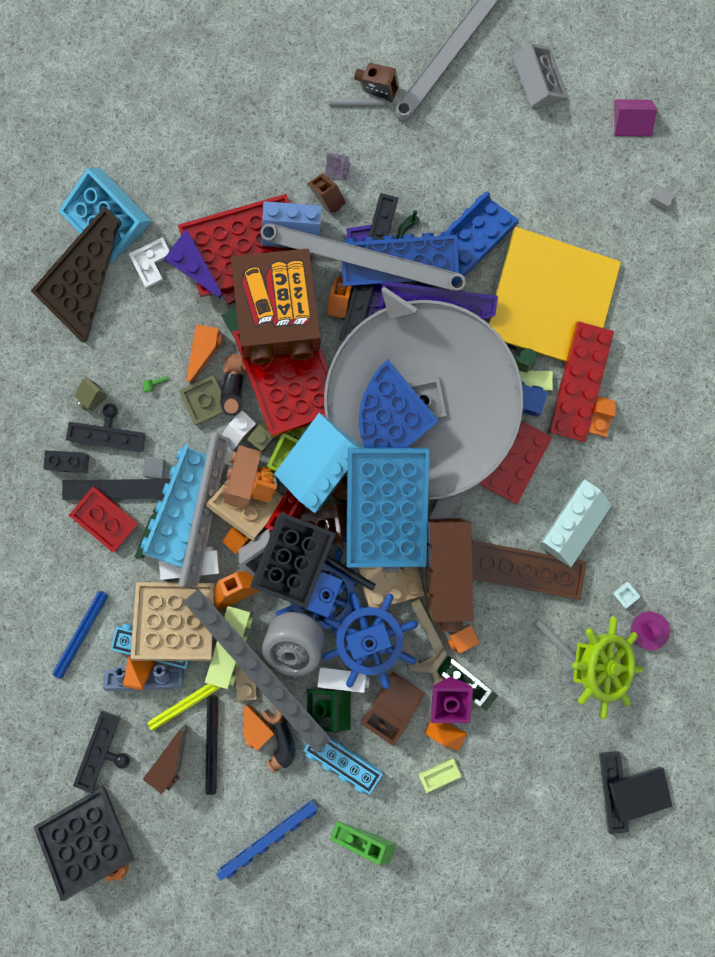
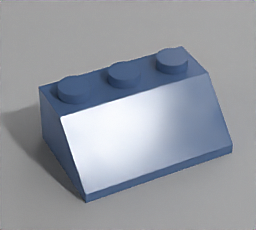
M263 202L262 227L265 224H274L316 236L320 235L321 206ZM268 228L266 236L271 238L274 235V229ZM262 238V246L291 248L268 242Z

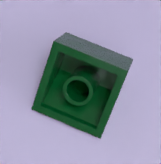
M307 689V712L324 731L334 733L351 730V691Z

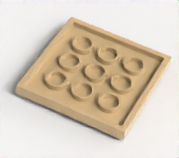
M136 582L131 661H212V635L183 603L184 600L196 591L195 589L178 586L179 583ZM198 583L197 589L199 588L214 605V583Z

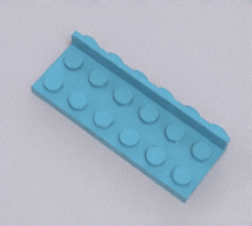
M185 444L183 449L180 448L177 453L176 459L179 461L177 466H172L169 474L172 479L170 484L166 483L162 491V494L165 495L163 501H158L155 512L158 514L156 519H151L148 526L150 534L148 538L144 537L140 547L143 549V555L179 568L183 566L207 456L190 449L187 444Z

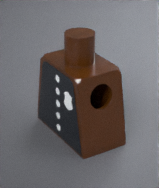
M368 63L365 70L357 69L354 75V80L363 83L365 92L393 102L399 88L396 68Z

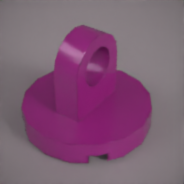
M647 611L640 613L634 618L630 632L638 634V638L635 640L638 646L647 650H656L664 646L668 641L670 627L665 617L659 613Z

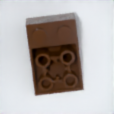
M392 672L388 678L390 683L389 689L381 688L361 719V725L395 746L425 693Z

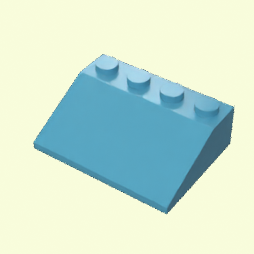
M87 168L59 209V212L81 234L103 207H108L121 220L109 264H111L143 234L151 220L101 168Z
M318 413L274 475L301 503L316 513L323 507L347 475L348 448L364 447L323 414Z

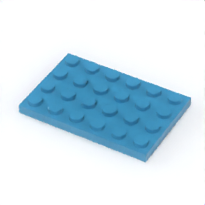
M348 448L347 567H426L429 448Z

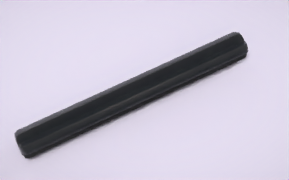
M209 696L207 698L205 787L207 795H215L217 792L218 697Z

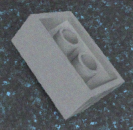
M528 43L512 55L515 61L514 66L521 78L520 83L527 95L526 100L531 107L541 108L568 99L550 47Z

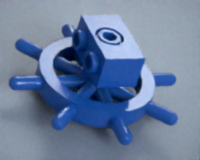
M337 549L333 559L340 562L343 551ZM324 563L321 571L328 572L327 574L320 572L307 608L290 602V606L276 612V617L287 612L305 614L302 611L304 608L312 612L310 617L316 621L318 616L321 615L326 618L331 617L342 623L346 616L355 610L350 594L355 592L354 586L359 583ZM346 590V601L336 596H340L342 591ZM336 606L343 608L335 617L334 611ZM317 621L322 629L332 628L337 638V629L325 624L324 621Z
M352 592L350 598L355 610L347 615L342 623L331 617L323 619L325 624L337 629L338 632L336 638L337 648L323 653L322 659L326 661L338 656L341 657L342 661L352 669L346 682L349 688L353 687L360 673L365 675L378 674L382 687L389 689L390 683L385 671L390 669L398 659L411 665L417 662L415 657L402 652L403 633L417 628L418 622L413 620L399 625L398 621L388 612L394 599L392 594L386 595L381 608H362L358 594ZM366 615L377 616L373 626L369 627ZM357 618L362 629L359 631L349 626ZM384 620L392 627L391 629L386 630ZM345 633L348 634L346 635L347 645H345ZM395 636V647H392L390 637ZM385 652L390 654V657L382 663L379 654ZM371 654L374 666L363 665L365 660L370 658Z

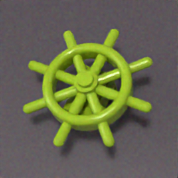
M615 616L610 617L608 633L596 636L593 629L587 628L585 630L590 643H577L576 659L572 663V668L574 669L573 682L583 684L585 689L578 698V703L584 705L590 697L601 701L599 717L603 720L607 718L609 702L621 699L625 706L631 704L626 692L632 684L634 673L643 672L642 666L635 665V657L631 647L638 638V634L632 632L627 639L616 635L618 619Z

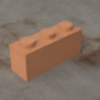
M239 445L237 451L232 452L230 462L233 465L227 471L226 478L229 479L228 484L225 483L222 495H225L223 503L244 509L247 508L253 490L261 451Z

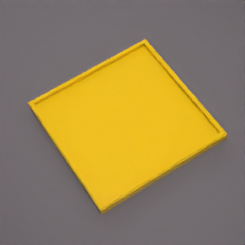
M515 227L496 292L498 296L496 314L489 318L488 324L501 336L506 344L522 349L529 348L534 350L535 353L566 362L576 322L580 321L601 328L604 327L621 261Z

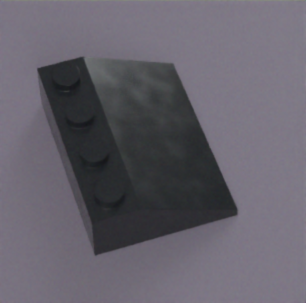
M279 512L250 587L307 608L336 533Z

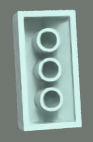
M584 479L567 501L538 546L571 568L612 504L600 489Z

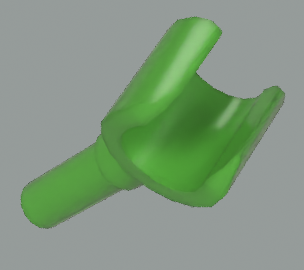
M168 377L145 380L143 382V391H154L153 385L167 381Z

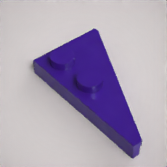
M185 230L165 256V262L220 299L222 293L189 232Z

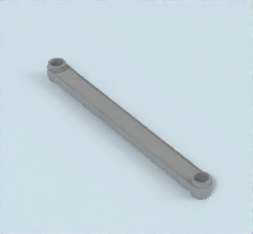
M499 0L475 1L397 104L395 115L399 120L406 121L413 115ZM407 109L408 112L403 114L399 110Z
M265 224L261 229L262 238L268 242L298 250L309 249V253L453 291H461L466 285V279L460 273L274 224ZM268 228L274 229V235L271 238L266 236ZM454 277H460L463 280L461 287L455 288L452 286L451 283Z

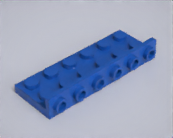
M487 191L480 195L470 208L465 209L462 216L453 221L445 231L453 232V235H457L459 273L464 277L519 224V219L491 200L490 193ZM460 277L459 279H452V286L455 287L462 279ZM416 281L421 286L441 288L438 286Z
M441 232V236H434V233H423L422 237L414 238V234L403 235L401 239H395V236H383L384 240H376V237H365L364 241H357V238L345 239V242H342L459 273L457 235H453V232ZM342 261L343 286L382 284V281L397 283L416 282L415 280Z

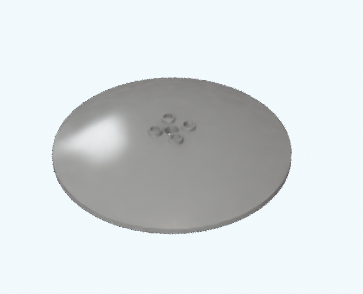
M432 300L408 301V303L419 310L417 314L389 320L387 309L384 308L366 318L346 337L336 352L328 371L324 393V409L326 418L363 446L359 429V412L363 394L374 373L389 359L419 397L422 395L429 397L430 401L427 406L439 420L438 423L407 447L430 449L428 500L453 496L470 489L484 480L499 466L512 447L519 430L523 410V389L519 369L513 354L501 336L487 322L476 314L454 304Z

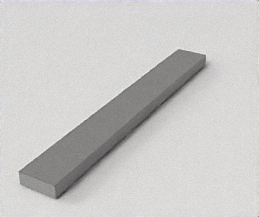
M217 433L211 434L178 586L197 590L214 513L206 505L219 490L230 439Z

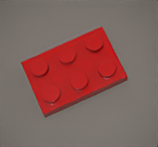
M96 486L89 490L68 515L113 553L139 524L138 521Z

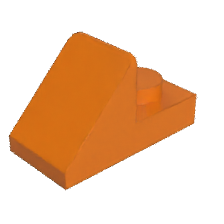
M597 397L588 433L607 437L611 419L615 417L614 400Z

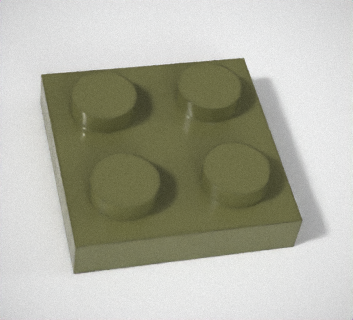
M214 375L179 390L195 426L224 413L220 404L221 389Z

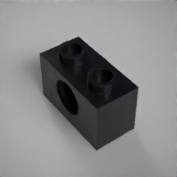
M45 450L43 470L88 473L89 454L84 452Z

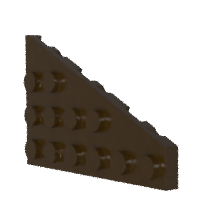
M106 206L103 207L31 290L83 343L88 339L121 222Z

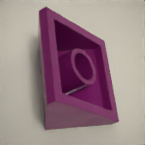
M614 99V135L652 136L657 108L653 101Z
M451 676L433 685L431 723H470L473 687Z

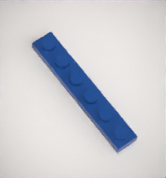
M314 798L219 868L216 875L220 881L224 878L230 879L237 873L236 869L240 866L246 867L253 861L252 857L256 854L262 855L269 849L268 846L273 842L278 843L281 841L287 831L291 830L292 832L301 825L300 822L303 819L307 818L308 820L317 813L316 810L318 808Z

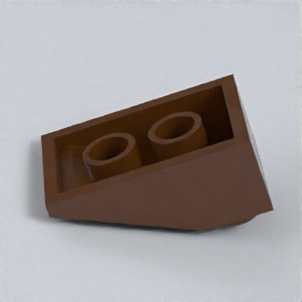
M334 503L324 505L316 513L310 509L302 510L301 520L336 533L331 545L347 543V504Z
M186 724L177 732L142 779L161 794L165 789L170 791L179 779L177 774L181 769L188 731Z

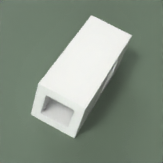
M320 666L318 687L364 693L365 688H369L370 676L359 673L353 687L349 688L346 682L352 671L351 669Z

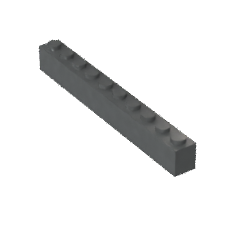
M198 588L183 603L313 751L318 753L331 738Z

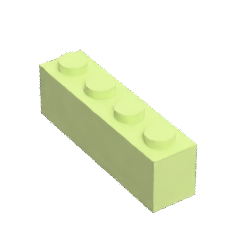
M228 606L224 618L247 643L248 636H245L247 628L250 629L252 626L253 617H250L251 613ZM218 642L215 646L205 683L229 689L230 685L234 686L237 676L234 674L235 667H239V665Z

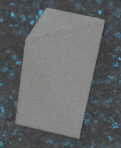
M382 288L389 320L415 315L419 312L417 308L387 288Z

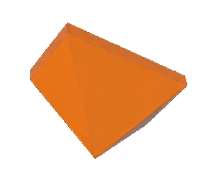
M128 656L123 687L142 690L156 661H131V656Z
M431 720L424 732L441 745L457 751L460 750L468 734L449 723H431Z

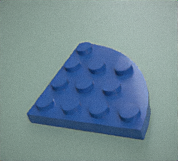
M389 359L374 373L361 401L359 429L364 448H407L439 422L437 417Z

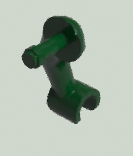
M414 210L413 215H410L399 226L396 239L403 238L406 230L419 222V218L416 216L417 210Z

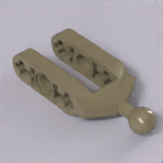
M417 599L410 604L435 655L421 662L417 660L416 664H409L412 672L430 673L434 680L433 685L444 680V678H441L438 668L447 653L421 601ZM393 612L390 613L397 620ZM403 633L402 652H405L416 658L405 634Z

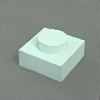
M627 581L612 593L624 609L641 597Z

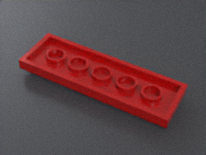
M580 321L576 322L548 433L586 442L614 331Z

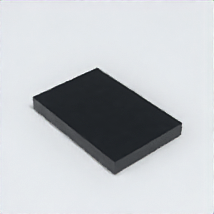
M657 767L609 783L617 820L620 823L672 807L663 767Z

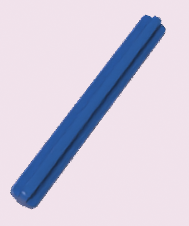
M98 591L56 665L52 673L54 677L63 678L107 600V593Z

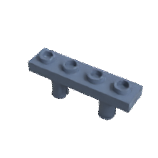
M156 665L142 690L183 689V668H165L163 665ZM117 666L114 670H105L104 691H130L137 689L123 687L125 667Z

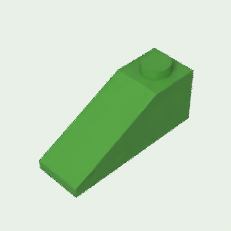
M336 821L330 839L378 865L390 863L396 846L395 843L379 835Z

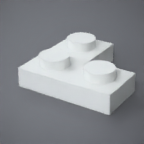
M163 237L129 253L146 289L164 281L156 266L157 263L164 260L170 251Z

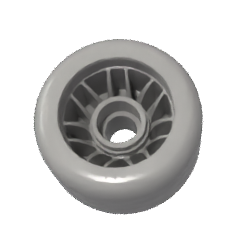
M299 612L280 614L272 620L267 629L262 644L263 657L272 669L283 675H306L312 672L320 662L325 644L324 631L315 619Z

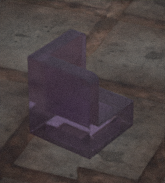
M327 153L325 176L331 179L347 181L349 156Z

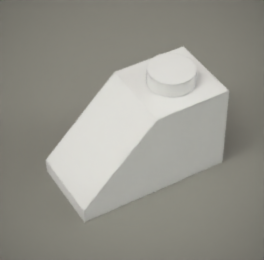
M243 411L228 424L222 433L223 436L230 438L227 449L231 453L258 426Z

